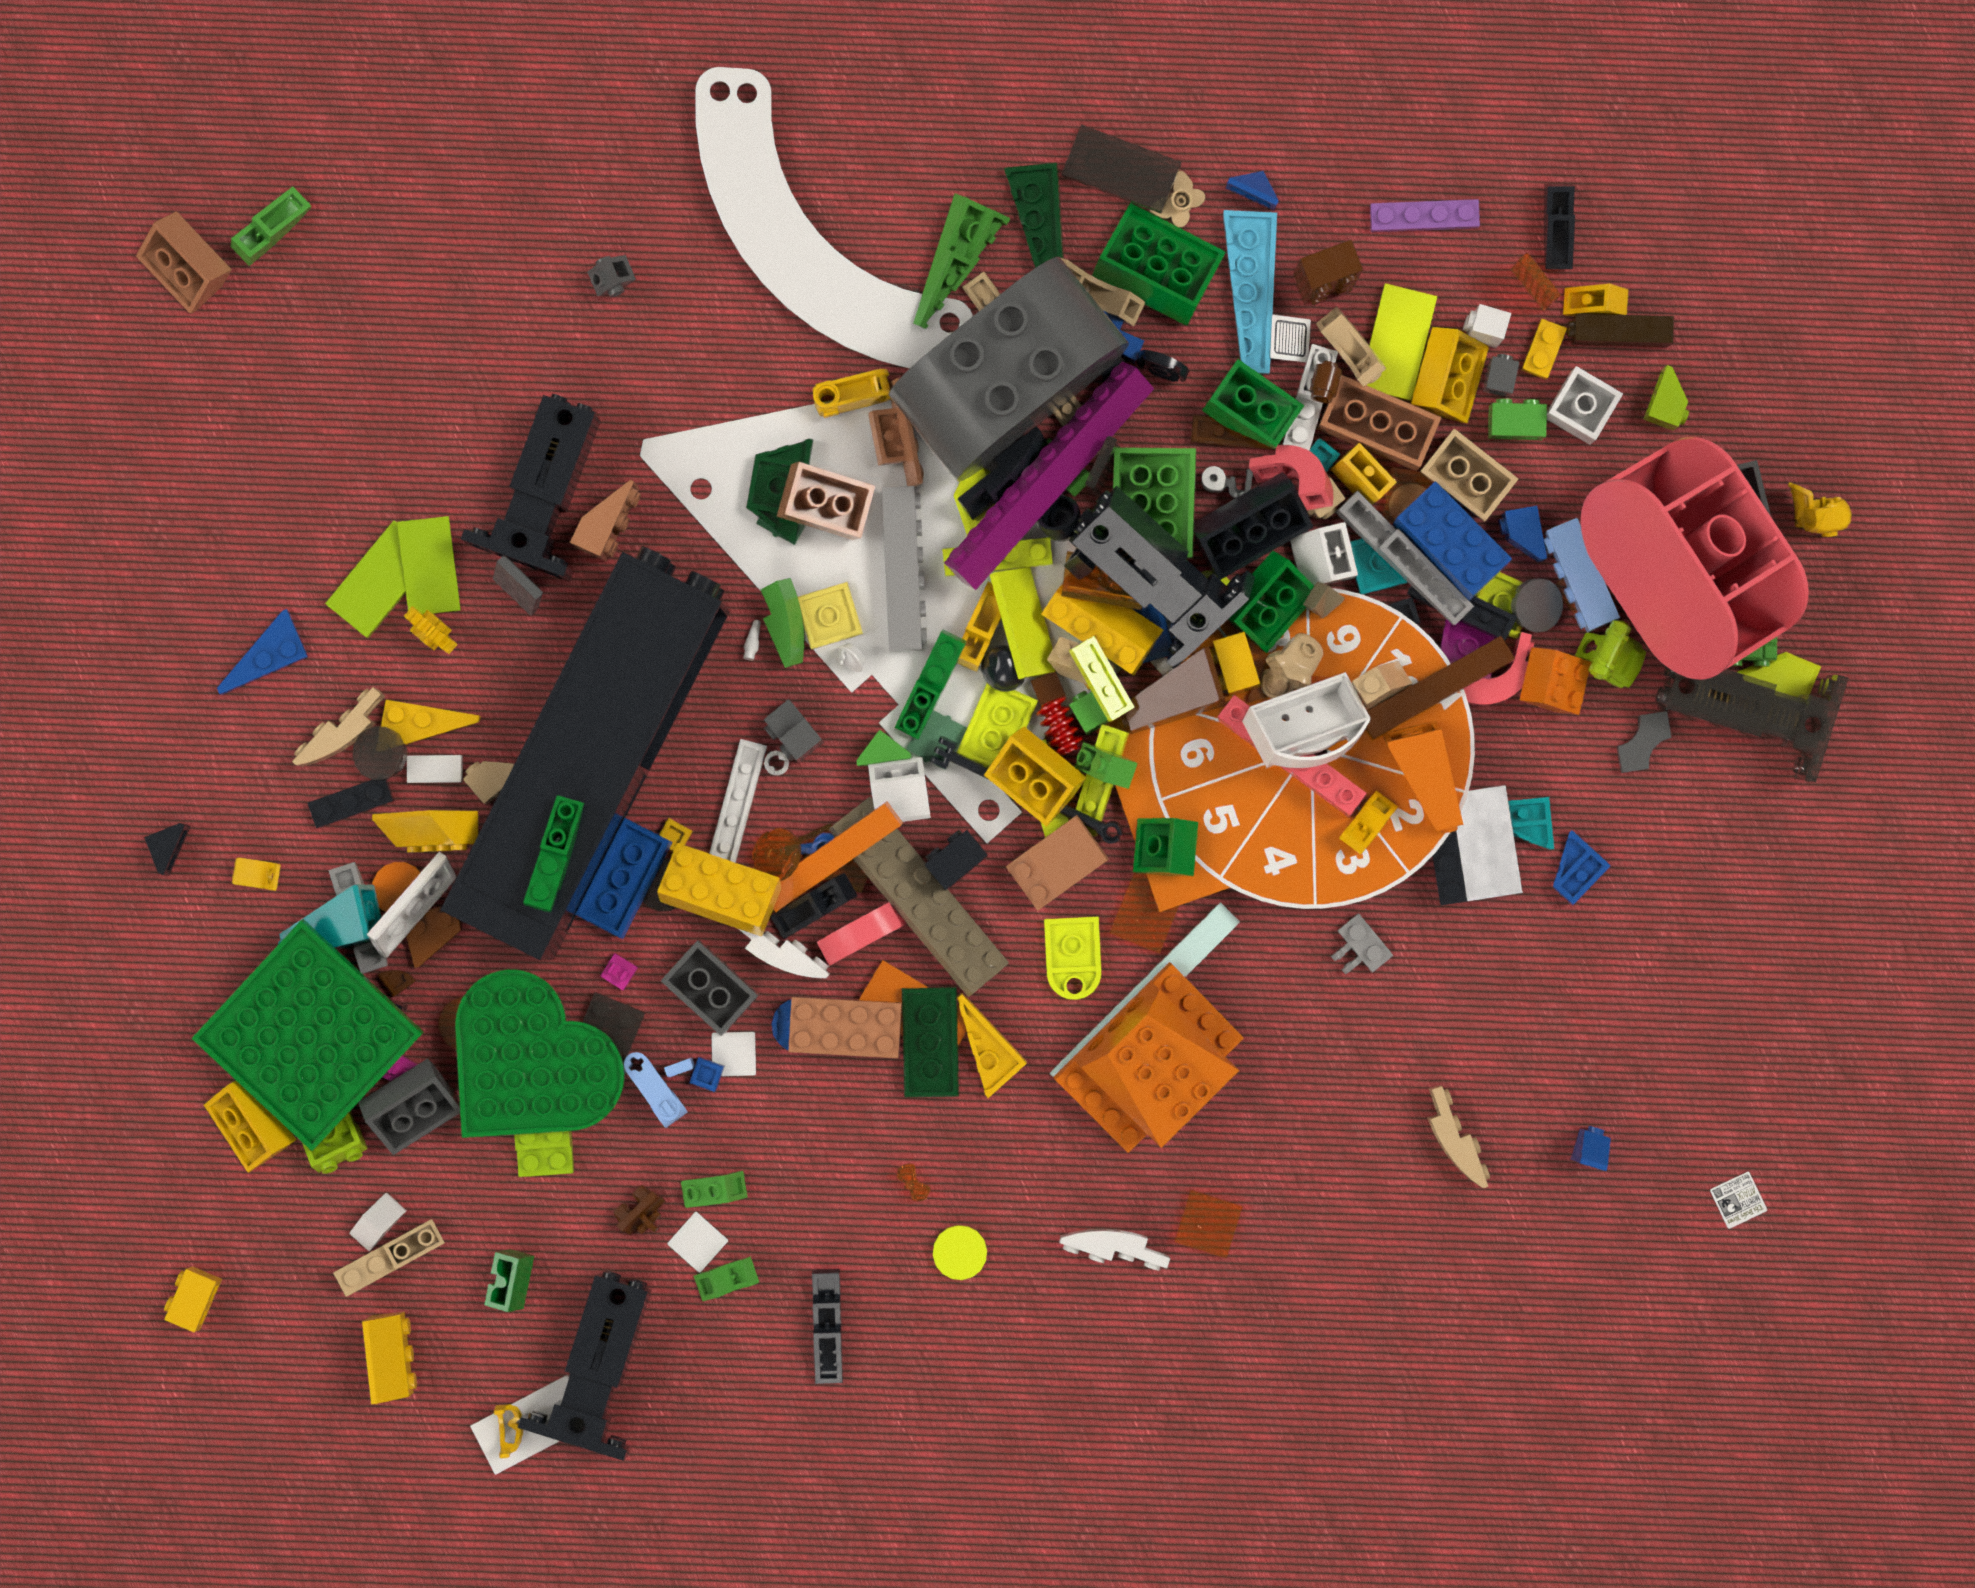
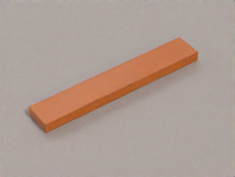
M888 801L778 876L782 888L773 908L774 911L777 912L900 827L903 822Z

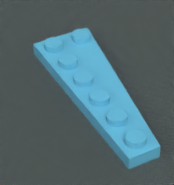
M1224 210L1223 221L1240 360L1259 374L1269 375L1277 213Z

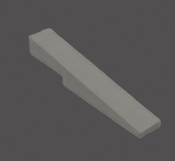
M1358 491L1354 492L1337 509L1335 513L1453 626L1474 607L1399 529H1395Z

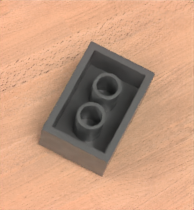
M700 940L694 943L661 980L665 986L720 1036H723L760 996L758 992Z
M429 1058L359 1101L365 1122L392 1155H395L460 1113V1102L456 1092Z

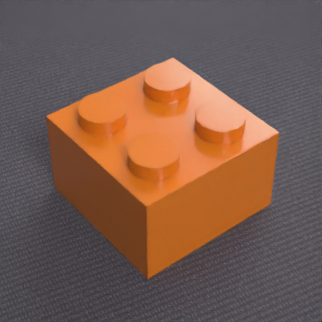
M1531 647L1520 701L1553 712L1579 715L1591 662L1558 650Z

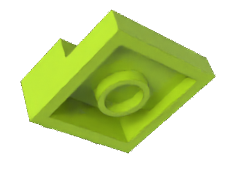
M351 1111L313 1151L303 1144L311 1167L318 1173L322 1172L323 1174L334 1172L338 1168L337 1164L345 1160L352 1162L360 1159L363 1156L362 1152L368 1149L360 1127L355 1123Z
M572 1131L514 1135L519 1177L574 1173Z

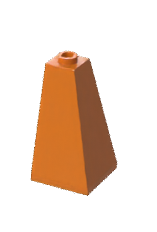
M1433 721L1383 734L1388 748L1436 831L1441 830L1442 833H1449L1458 830L1457 826L1464 825L1442 729L1438 723Z

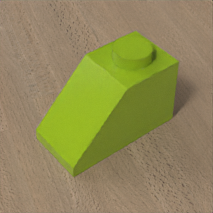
M1667 365L1661 370L1643 420L1672 431L1677 429L1679 425L1683 426L1689 414V411L1686 410L1688 400L1673 367Z

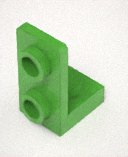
M743 1171L681 1182L686 1208L729 1203L748 1198Z

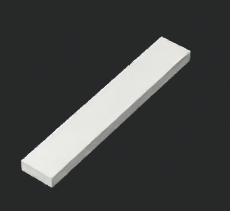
M740 739L709 854L736 863L767 746Z

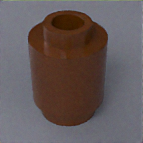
M1322 361V364L1315 366L1309 390L1312 400L1328 404L1336 397L1342 374L1338 364L1331 361Z

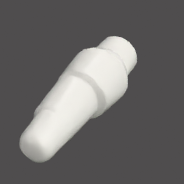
M759 620L753 621L744 644L745 652L743 658L753 661L755 653L759 648L758 637L761 624Z

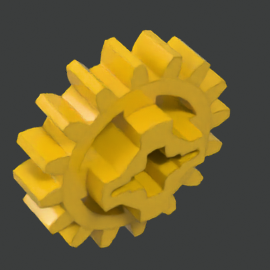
M412 606L404 615L413 624L410 631L434 651L439 646L446 653L450 654L458 645L448 636L452 630L429 610L422 614Z

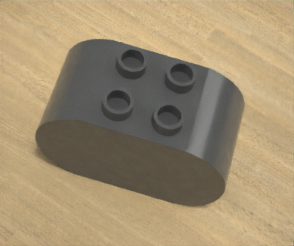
M1055 257L1020 278L925 354L896 382L890 390L889 396L953 477L960 482L985 468L1030 430L1041 424L1056 410L1091 384L1125 352L1129 342L1061 257Z

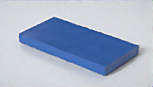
M624 818L575 915L624 939L673 842Z

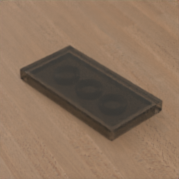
M1081 124L1061 175L1162 214L1182 162Z

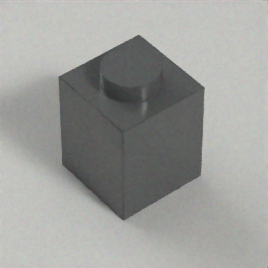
M1497 354V357L1493 356L1488 363L1483 392L1509 398L1514 391L1519 362L1514 361L1512 356L1506 354Z

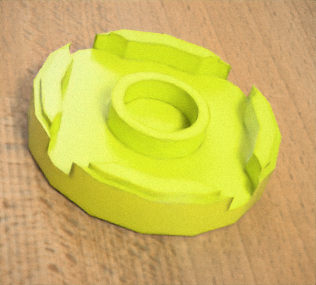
M955 1225L948 1227L939 1234L934 1243L933 1258L935 1265L942 1274L951 1279L964 1280L971 1278L981 1271L986 1262L987 1247L985 1240L977 1230L969 1226Z

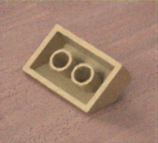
M1456 429L1451 431L1420 471L1432 482L1436 481L1450 496L1484 522L1518 480L1516 476Z

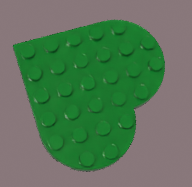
M500 970L479 979L463 996L457 1010L455 1022L462 1138L581 1130L600 1122L612 1111L622 1094L625 1080L624 1064L617 1046L607 1034L597 1027L581 1021H567L565 1009L558 993L543 978L524 970Z

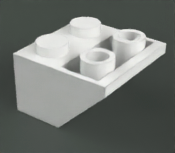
M1345 522L1318 528L1290 540L1296 568L1314 586L1316 582L1328 585L1354 579L1358 575Z
M922 757L868 765L874 810L888 801L902 822L931 818Z

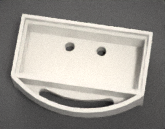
M1345 672L1249 707L1242 722L1266 768L1274 765L1288 768H1309L1329 763L1350 750L1361 737L1371 718ZM1345 739L1348 741L1347 744L1327 754L1299 757L1301 755L1321 752Z

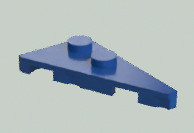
M288 609L283 610L217 687L220 695L308 658Z

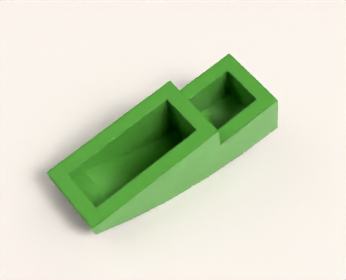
M291 187L252 217V223L231 238V248L250 266L283 238L311 209V205L294 187Z
M791 578L778 580L760 589L771 612V615L763 618L783 665L787 668L803 663L804 627L798 596Z

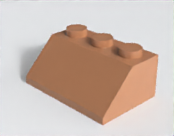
M177 211L154 222L136 255L190 314L198 310L223 286L232 270Z

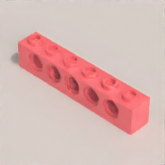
M1234 695L1219 714L1218 721L1256 748L1242 722L1250 706ZM1309 754V755H1301V756H1299V757H1312V756H1316V755H1314V754ZM1327 763L1309 768L1280 766L1348 818L1353 815L1366 797V792Z

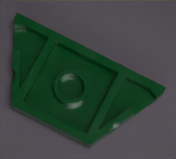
M810 438L796 444L779 447L776 450L755 454L746 505L750 512L788 540L795 543L799 523L777 517L791 464L801 462L810 465L814 442Z

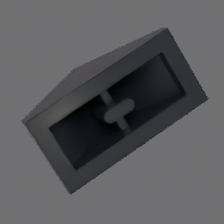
M178 823L144 837L159 874L170 876L190 830V825Z

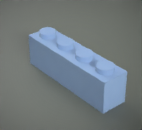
M1575 518L1545 532L1546 538H1544L1545 549L1548 554L1553 553L1557 562L1553 564L1555 572L1559 579L1564 578L1567 585L1564 592L1570 604L1574 603L1578 613L1575 614V618L1580 629L1585 627L1588 633L1610 624L1612 620H1618L1620 616L1605 581L1587 553L1578 519Z

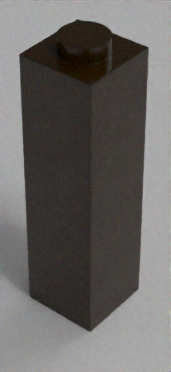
M1576 313L1572 317V321H1568L1567 337H1571V345L1668 348L1673 344L1674 316Z

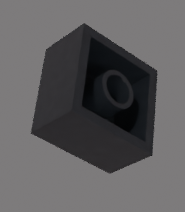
M957 830L947 839L948 846L942 851L937 847L926 856L928 862L925 866L945 890L953 886L988 857V854L968 830L963 833Z

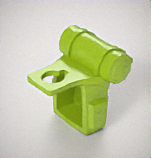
M1612 620L1609 628L1605 631V635L1585 633L1575 656L1591 661L1588 671L1594 678L1605 680L1618 688H1629L1641 671L1646 651L1642 649V645L1639 642L1628 637L1631 628L1627 623ZM1595 641V645H1597L1596 650L1586 653L1585 649L1588 643Z

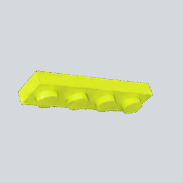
M1050 538L1020 540L993 571L1053 565ZM955 548L942 549L944 562ZM944 564L945 577L956 576Z
M1102 724L1095 746L1122 756L1129 732ZM1086 774L1087 778L1083 783L1076 809L1102 821L1113 784L1103 782ZM1086 826L1091 835L1098 836L1097 831Z

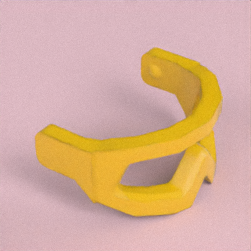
M511 1404L496 1405L494 1415L498 1417L501 1447L499 1458H509L511 1453L517 1451L522 1441L523 1429H519V1423H517L522 1417V1413L517 1406ZM509 1410L514 1414V1417L507 1423L509 1427L516 1430L514 1443L505 1442L503 1414Z

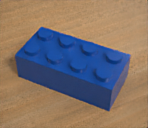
M1436 481L1395 519L1392 525L1395 529H1399L1468 601L1476 596L1512 560Z

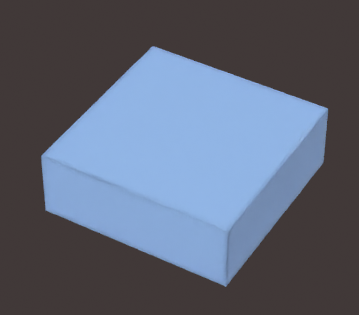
M689 1058L667 1066L664 1069L667 1077H672L694 1069L695 1064L693 1058Z

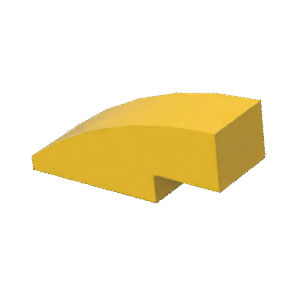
M987 582L966 627L962 639L967 641L958 659V664L975 672L978 671L1001 620L993 586L990 582Z

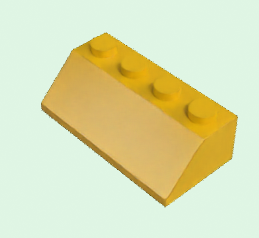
M1072 573L1058 588L1041 613V615L1082 642L1095 636L1106 658L1132 675L1136 674L1164 631L1083 577L1081 580H1078Z
M428 810L372 814V820L396 847H407V852L409 853L467 850V845H474L478 837V811Z

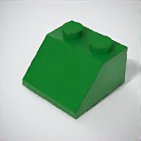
M1138 818L1133 872L1166 876H1194L1198 822L1178 818Z

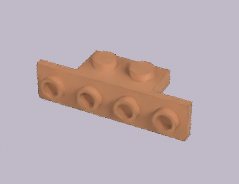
M896 378L889 383L890 390L900 378ZM891 399L892 408L873 410L868 413L878 466L903 463L907 486H914L915 488L923 483L922 479L924 477L923 467L919 464L917 454L919 450L918 441L914 437L913 425Z

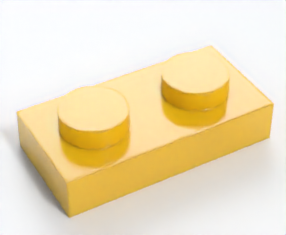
M1541 319L1521 371L1547 380L1567 328Z

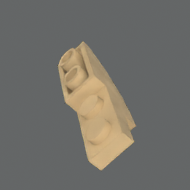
M374 687L371 690H364L357 698L359 702L352 711L348 709L340 717L339 722L341 724L337 726L331 721H328L326 724L322 722L312 733L315 737L308 744L303 743L294 753L296 758L292 762L301 767L315 764L353 745L376 724L368 716L385 698V695Z
M1441 1085L1428 1088L1437 1114L1427 1117L1441 1148L1467 1178L1482 1188L1488 1187L1486 1180L1490 1179V1175L1485 1163L1481 1164L1477 1154L1481 1153L1477 1138H1472L1468 1133L1459 1135L1458 1131H1461L1462 1128L1457 1115L1452 1116L1449 1106L1453 1105L1449 1090H1443Z
M431 1219L335 1271L333 1274L347 1297L444 1244V1241Z

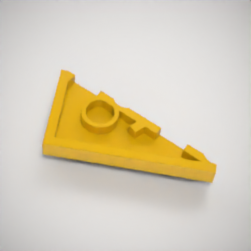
M386 700L377 751L385 752L392 748L471 726L472 724L479 723L481 716Z
M961 993L957 997L959 1008L967 1029V1035L973 1055L975 1056L984 1092L987 1098H989L1024 1067L1027 1061L975 1005Z

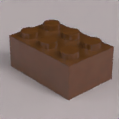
M1351 239L1300 258L1293 276L1303 303L1311 302L1312 305H1317L1326 301L1327 296L1333 293L1341 296L1353 290L1352 287L1359 280L1358 278L1363 268Z

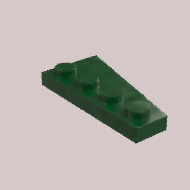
M1046 163L1004 168L1035 268L1055 257L1064 259L1058 164Z

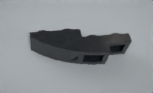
M1037 426L994 460L998 467L958 498L959 503L972 520L976 519L993 504H996L1006 489L1011 487L1021 476L1023 470L1030 466L1039 456L1040 451L1048 446L1046 439Z

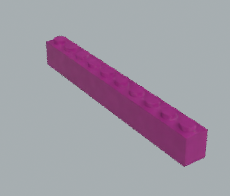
M1123 361L1116 366L1103 384L1094 390L1093 395L1087 402L1077 409L1072 419L1058 431L1056 437L1048 446L1040 451L1039 456L1033 463L1023 470L1017 481L1006 489L1001 499L986 512L985 517L978 525L969 531L962 543L952 550L944 564L962 583L974 590L978 589L989 574L993 572L1154 390L1152 385L1136 367Z

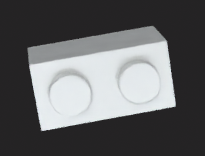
M1479 304L1475 311L1471 310L1470 314L1467 315L1463 331H1466L1467 335L1489 347L1497 348L1504 340L1511 313Z

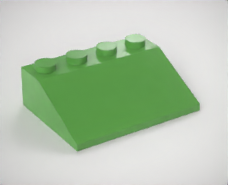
M1114 448L1113 489L1116 486L1119 487L1189 551L1187 558H1193L1196 448Z

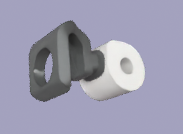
M1216 466L1206 468L1203 472L1201 483L1205 490L1212 493H1221L1225 488H1228L1229 495L1236 499L1251 490L1253 473L1249 469L1246 470L1244 491L1237 489L1235 477L1227 478L1224 471Z

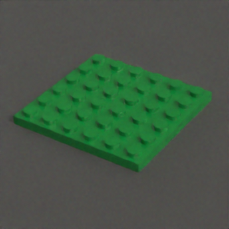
M302 919L191 1039L304 1145L313 1151L419 1039L424 1031L308 922Z

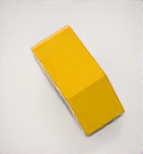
M1376 790L1339 839L1359 854H1362L1394 814L1398 806Z

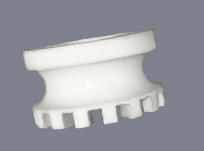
M772 751L765 758V769L772 775H782L789 767V760L784 753ZM776 755L779 756L780 760H784V766L779 771H775L773 766H769L770 759Z

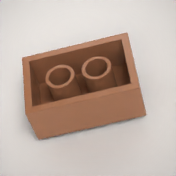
M797 462L791 464L777 517L851 540L860 539L863 534L875 486Z

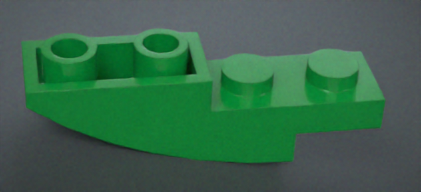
M944 629L941 631L894 728L919 740L967 641Z
M557 795L523 902L525 906L549 913L552 912L572 854L584 803Z

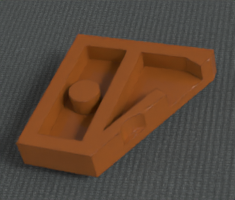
M442 907L428 910L406 936L414 968L421 967L424 962L462 931L460 920L441 911Z

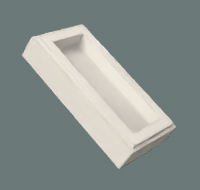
M407 756V783H463V756Z

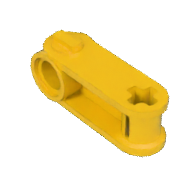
M877 369L815 384L812 391L814 405L819 416L828 418L840 413L891 400L889 396L890 386L887 379L889 376L888 370ZM826 395L834 398L831 403L825 404L820 401Z

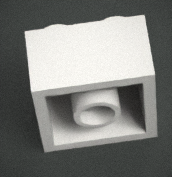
M1576 366L1569 373L1549 407L1547 420L1591 445L1596 441L1623 393Z

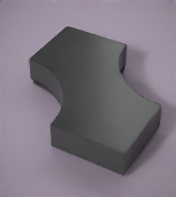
M1667 711L1639 715L1638 728L1635 735L1627 743L1616 747L1621 773L1649 769V759L1653 749L1661 741L1672 738Z

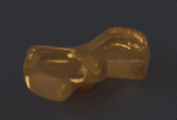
M914 1164L901 1165L897 1170L896 1178L905 1183L904 1187L910 1190L913 1201L920 1202L926 1200L930 1194V1186L919 1182L916 1177Z

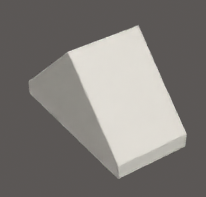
M385 1193L362 1215L349 1234L370 1252L407 1210L388 1193Z

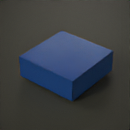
M698 1057L690 1083L716 1092L725 1065Z

